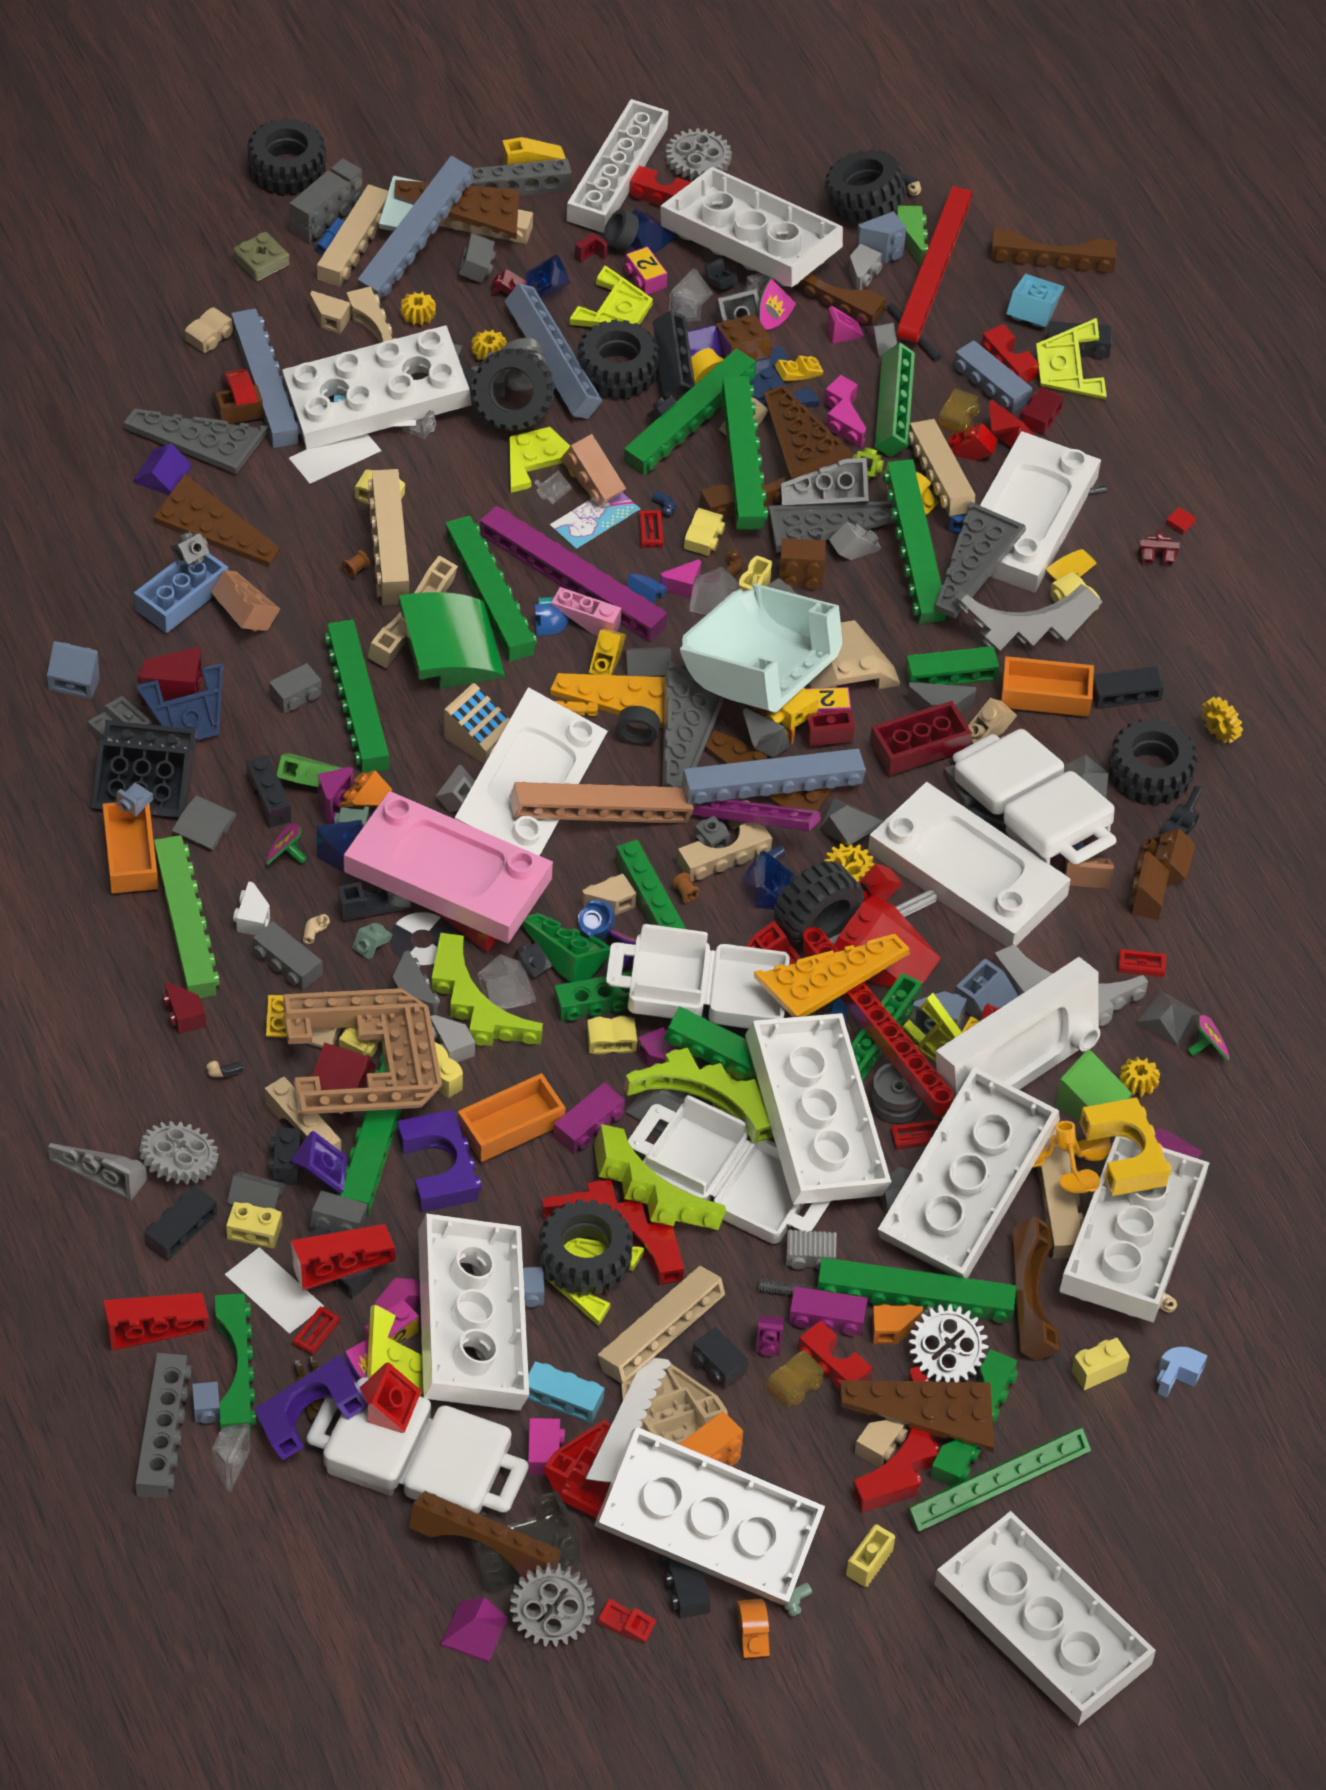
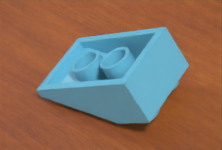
M1025 274L1012 293L1007 314L1011 315L1015 320H1026L1031 322L1033 326L1046 327L1061 297L1064 286Z

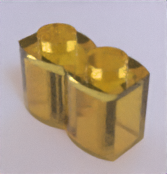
M955 388L939 415L938 427L954 433H959L969 428L972 423V417L978 415L981 404H978L979 397Z
M803 1350L768 1378L767 1388L787 1407L793 1403L797 1405L804 1399L806 1392L811 1389L816 1390L821 1386L824 1381V1369Z

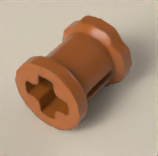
M359 550L351 559L342 561L341 566L347 576L354 578L357 572L371 566V562L366 553Z
M681 873L673 879L672 886L674 889H678L684 903H690L699 897L700 889L694 886L689 873Z

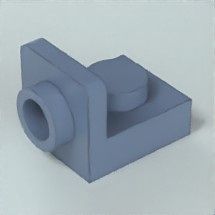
M136 783L126 792L121 789L117 791V803L120 809L131 813L135 817L153 800V793Z

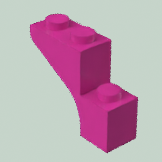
M840 375L825 391L824 404L832 409L828 413L826 427L831 432L861 448L865 442L864 434L866 433V427L852 406V403L856 400L858 384Z

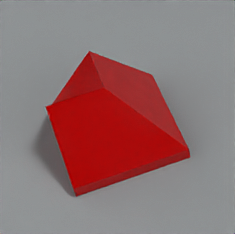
M991 399L989 402L991 430L999 439L1012 448L1021 431L1035 436L1021 420Z
M387 1362L360 1386L368 1403V1423L404 1433L422 1391L392 1364Z

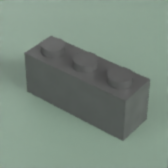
M272 921L253 937L254 954L259 959H264L275 972H280L291 985H296L302 991L323 975L322 960Z

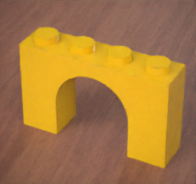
M1137 1098L1083 1107L1080 1125L1087 1141L1119 1136L1133 1141L1141 1150V1153L1133 1158L1107 1162L1104 1179L1112 1196L1167 1186L1169 1176L1172 1173L1171 1165L1165 1160L1162 1145L1157 1142L1154 1128L1152 1125H1149L1146 1119L1145 1108L1141 1107Z

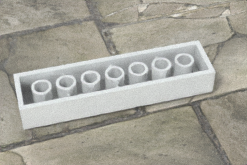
M632 99L629 101L568 201L567 221L604 233L609 218L616 210H619L627 197L629 181L639 165L645 167L666 132L668 125L667 110Z

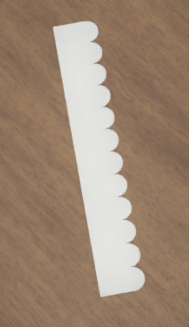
M652 1358L636 1373L586 1479L605 1482L612 1481L615 1474L614 1471L617 1469L630 1433L634 1428L642 1426L640 1419L647 1416V1412L643 1409L651 1407L652 1403L648 1399L656 1396V1391L653 1389L661 1386V1381L658 1379L665 1377L666 1372L662 1369L670 1366L669 1360Z

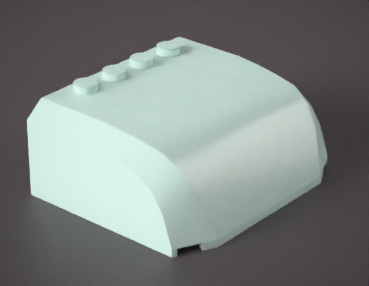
M752 584L753 588L743 592L739 589L734 591L684 634L680 653L688 671L704 689L733 701L777 712L838 656L843 644L839 606L767 586Z

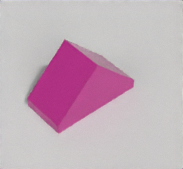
M833 306L828 308L826 329L833 344L861 339L864 336L858 321Z
M698 559L660 573V583L668 588L666 592L691 599L700 578L701 561Z
M395 1278L376 1300L375 1305L388 1311L404 1300L413 1309L421 1304L420 1284L416 1279Z

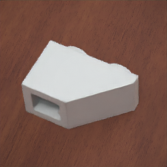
M248 882L246 891L242 890L241 905L240 908L235 909L233 921L237 923V932L256 935L269 924L270 905L255 884Z

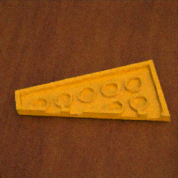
M558 673L550 689V695L568 701L585 702V704L589 702L597 703L599 710L616 715L628 706L649 708L658 715L660 719L659 727L664 729L665 677Z
M891 934L869 940L867 944L854 947L851 945L845 947V950L833 953L832 950L799 959L795 964L783 966V964L776 965L773 970L765 972L762 970L754 971V978L792 1017H805L909 955V947L896 934Z

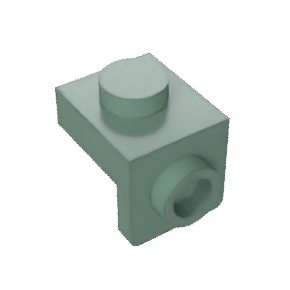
M372 923L358 930L352 949L365 958L371 959L377 947L390 942L392 934L385 930L384 926Z

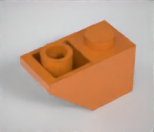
M375 770L368 773L363 772L354 780V786L344 793V799L339 807L364 809V806L369 807V809L377 807L392 789Z
M887 1304L873 1306V1344L900 1343L909 1335L911 1330L915 1329L913 1325L915 1321L921 1323L919 1316L923 1313V1306H890Z

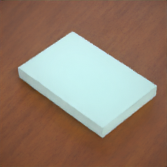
M393 176L379 222V228L394 231L413 207L411 204L394 199L395 180H417Z

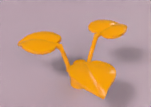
M1061 1121L1057 1123L1056 1136H1051L1049 1149L1044 1146L1033 1167L1043 1165L1045 1157L1051 1156L1054 1146L1057 1144L1061 1150H1069L1073 1172L1065 1174L1060 1178L1061 1188L1071 1193L1096 1191L1100 1187L1098 1174L1089 1169L1078 1172L1074 1155L1080 1158L1084 1156L1085 1159L1090 1161L1105 1159L1109 1156L1112 1148L1110 1137L1089 1141L1084 1139L1077 1142L1075 1124L1073 1122Z

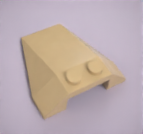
M855 620L841 622L843 644L838 656L808 683L810 688H837V685L875 679L878 689L900 686V681L892 663Z
M670 1364L668 1368L662 1369L666 1372V1375L662 1379H658L661 1381V1386L653 1389L656 1391V1396L648 1399L652 1403L651 1407L643 1409L647 1412V1416L640 1419L642 1422L640 1429L680 1444L719 1413L724 1411L728 1415V1411L716 1394ZM636 1373L622 1384L623 1400Z

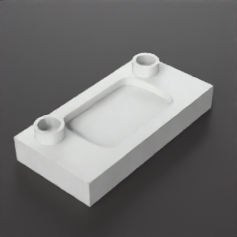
M1021 431L980 506L1024 524L1026 531L991 573L990 577L1036 593L1047 572L1046 568L1051 565L1083 506L1090 488L1093 487L1098 478L1101 459L1089 456L1080 450L1070 449Z
M528 687L454 819L540 856L559 819H535L531 816L514 818L509 798L514 783L547 782L579 784L607 730Z
M928 782L921 786L869 837L868 852L924 891L934 890L937 900L1006 947L1013 944L1017 946L1068 896L1071 880L1069 877Z
M1078 957L936 1050L937 1073L952 1090L953 1101L973 1067L1020 1090L1078 1050L1087 1051L1091 1049L1100 1037L1098 971Z

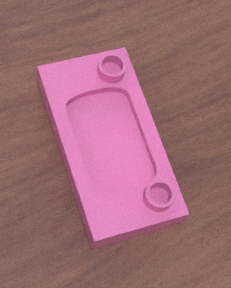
M391 791L385 796L344 854V872L505 943L510 942L552 880V861Z

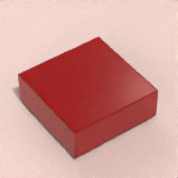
M1180 507L1166 519V524L1181 534H1184L1196 523V517Z

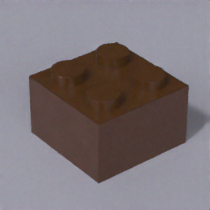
M755 314L715 324L725 358L736 348L755 361L771 357L770 334Z
M782 538L779 578L785 584H789L791 588L822 589L826 541Z

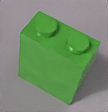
M1088 1049L1060 1079L1055 1106L1080 1122L1083 1107L1131 1099L1132 1093Z

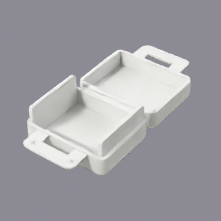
M1018 729L1001 739L995 734L988 735L953 755V761L956 762L955 781L993 814L999 815L1004 813L1006 833L1018 844L1049 865L1050 858L1059 853L1071 863L1079 864L1116 843V837L1110 833V827L1114 821V805L1075 772L1068 771L1064 773V763L1026 730ZM1093 834L1098 838V840L1078 851L1072 847Z
M649 924L642 925V932L636 938V945L613 943L611 945L606 981L610 986L630 989L628 1009L632 1013L673 1018L680 1006L701 1017L703 1004H710L708 1015L710 1022L717 1025L747 1029L750 1028L753 1021L784 1018L785 1009L754 978V971L762 970L765 972L773 970L776 965H789L790 958L785 952L721 944L717 947L716 951H710V946L707 943L708 934L706 932ZM624 955L634 957L631 977L621 976Z
M689 1095L686 1096L685 1102L679 1107L677 1112L659 1104L652 1105L629 1138L628 1142L632 1149L646 1156L643 1162L657 1175L672 1185L705 1200L711 1201L715 1197V1203L723 1204L726 1207L724 1221L771 1244L779 1243L790 1226L801 1231H812L831 1202H813L804 1217L799 1216L798 1213L805 1203H792L776 1143L768 1139L755 1144L753 1141H748V1133L745 1130L746 1123ZM659 1119L669 1123L654 1145L645 1141Z
M364 1377L359 1379L357 1381L359 1387L362 1386L369 1378ZM421 1396L404 1433L368 1423L367 1407L348 1420L342 1413L331 1436L326 1435L325 1432L336 1409H339L333 1398H325L306 1438L309 1444L324 1449V1465L327 1468V1472L333 1476L390 1496L393 1495L394 1489L401 1483L404 1485V1492L409 1498L417 1500L424 1491H427L478 1514L482 1506L499 1512L509 1511L529 1468L526 1460L507 1454L511 1445V1431L508 1427L449 1406L439 1407L434 1418L431 1419V1403L428 1399ZM500 1467L511 1470L500 1496L489 1493Z

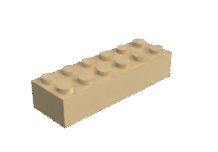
M398 469L373 470L372 479H368V504H370V523H372L371 536L374 544L373 558L375 560V578L377 579V597H381L382 606L398 605L399 595L409 594V575Z

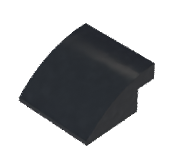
M106 720L104 738L99 740L91 808L103 809V804L116 803L117 791L121 789L126 792L136 783L153 793V800L149 803L150 815L179 818L185 810L198 731L196 729Z

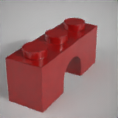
M639 165L629 181V196L661 206L691 182L676 178L670 185H660L657 183L658 171Z
M1004 324L983 333L981 346L1026 383L1037 379L1039 363L1028 351L1020 354L1012 353L1015 336Z
M821 1320L799 1337L798 1352L800 1356L806 1361L809 1360L822 1376L829 1378L838 1391H840L841 1380L871 1381L873 1367L856 1352L845 1359L836 1358L831 1354L836 1349L838 1336Z

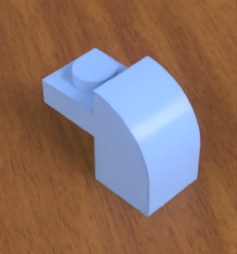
M1176 1347L1168 1350L1160 1361L1158 1369L1160 1374L1156 1383L1160 1384L1157 1394L1167 1398L1176 1379L1195 1387L1204 1369L1207 1355L1188 1347Z

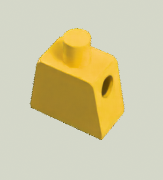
M802 688L777 712L767 710L768 715L765 718L778 724L781 723L788 729H793L806 721L808 714L812 715V713L816 714L818 712L819 697Z

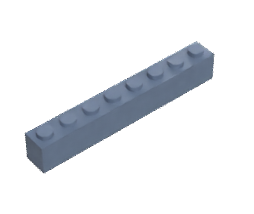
M450 156L358 278L359 289L371 286L373 293L378 295L379 301L390 293L393 283L402 277L405 267L414 261L417 251L423 249L429 235L436 232L441 219L448 216L451 206L454 202L457 203L460 200L463 190L466 187L468 188L473 182L471 166Z
M518 283L505 300L510 314L514 316L518 323L517 326L523 331L526 338L535 339L540 342L549 370H551L553 375L552 380L555 382V387L560 393V398L569 408V413L576 418L589 419L602 402L601 397L585 371L581 368L578 359L535 288Z
M256 308L231 313L233 332L244 365L253 385H258L263 400V420L265 426H268V435L272 447L277 448L298 444V434H301L300 424L294 420L296 419L293 406L290 407L289 392L284 391L285 382L283 376H279L280 368L278 361H274L273 346L268 345L270 340L268 332L263 330V317L258 316Z
M859 749L687 768L683 771L681 784L687 804H702L704 802L725 801L728 799H745L754 796H768L805 790L812 791L814 789L835 788L847 785L855 786L863 783L866 769Z

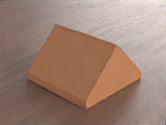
M1090 857L1079 864H1073L1064 858V875L1071 879L1070 886L1110 889L1114 869L1111 859Z

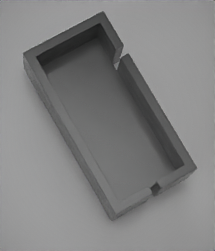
M342 158L331 168V172L327 171L292 200L289 203L290 217H292L290 219V233L310 244L319 238L336 219L345 216L362 195V169Z

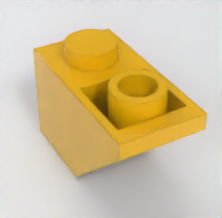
M601 629L599 631L589 673L595 675L613 674L622 653L626 634L609 629Z

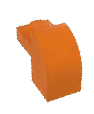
M763 1599L737 1601L738 1627L741 1630L743 1657L770 1656L769 1623L765 1602Z

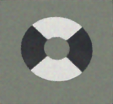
M413 913L403 917L393 926L390 944L392 950L400 959L404 952L409 950L412 957L418 959L420 965H430L435 963L440 933L454 934V931L446 920L435 914ZM417 930H428L433 934L434 941L427 948H418L412 944L411 935Z

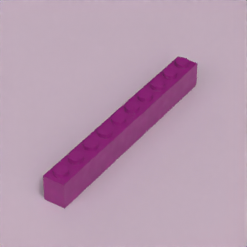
M496 506L480 520V535L561 587L620 607V624L648 642L655 639L666 628L667 612L661 607H657L645 597L630 590L626 585L617 582L610 575L598 570L593 564L587 563L575 553H571L559 543L546 537L542 532L517 519L507 510Z

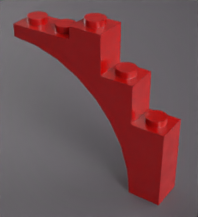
M596 1180L592 1183H587V1192H574L570 1195L550 1196L542 1199L541 1213L543 1220L547 1216H551V1212L557 1207L561 1209L562 1204L567 1202L573 1204L576 1203V1200L583 1199L584 1202H590V1199L597 1200L598 1204H603L604 1202L611 1205V1210L617 1209L622 1213V1218L627 1219L630 1224L629 1229L632 1230L633 1245L644 1248L643 1256L653 1269L659 1286L683 1281L684 1267L673 1226L657 1222L647 1224L642 1202L627 1200L617 1203L611 1180Z
M919 1366L909 1369L908 1381H929L928 1377L922 1374ZM911 1428L910 1434L900 1450L887 1463L872 1473L854 1479L852 1493L861 1513L918 1496L919 1486L921 1485V1478L918 1472L932 1468L939 1453L937 1443L951 1439V1437L942 1438Z

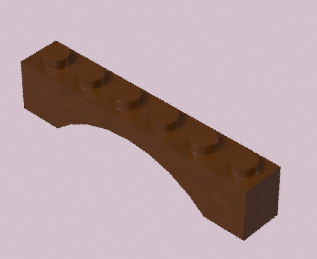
M994 228L990 260L1113 273L1117 241L1096 238L1080 245L1052 246L1032 241L1015 230Z
M811 272L792 287L805 292L809 297L822 301L827 306L835 307L864 325H875L886 311L885 297L869 289L849 290L834 287L824 283Z
M790 473L778 481L761 486L766 492V501L763 503V506L782 502L781 484L792 480ZM719 484L701 489V508L721 514L723 519L735 515L732 487Z
M1035 1216L1012 1227V1242L1014 1245L1016 1304L1018 1307L1020 1334L1019 1347L1021 1353L1034 1361H1038L1059 1351L1058 1329L1051 1325L1043 1312L1039 1295L1042 1269L1052 1247L1051 1227Z
M424 1491L413 1503L409 1528L429 1537L457 1535L479 1541L501 1554L518 1571L521 1577L528 1579L527 1570L535 1574L537 1565L544 1571L546 1570L547 1563H550L551 1568L554 1570L559 1563L561 1550L461 1507L456 1503L445 1500L436 1494Z

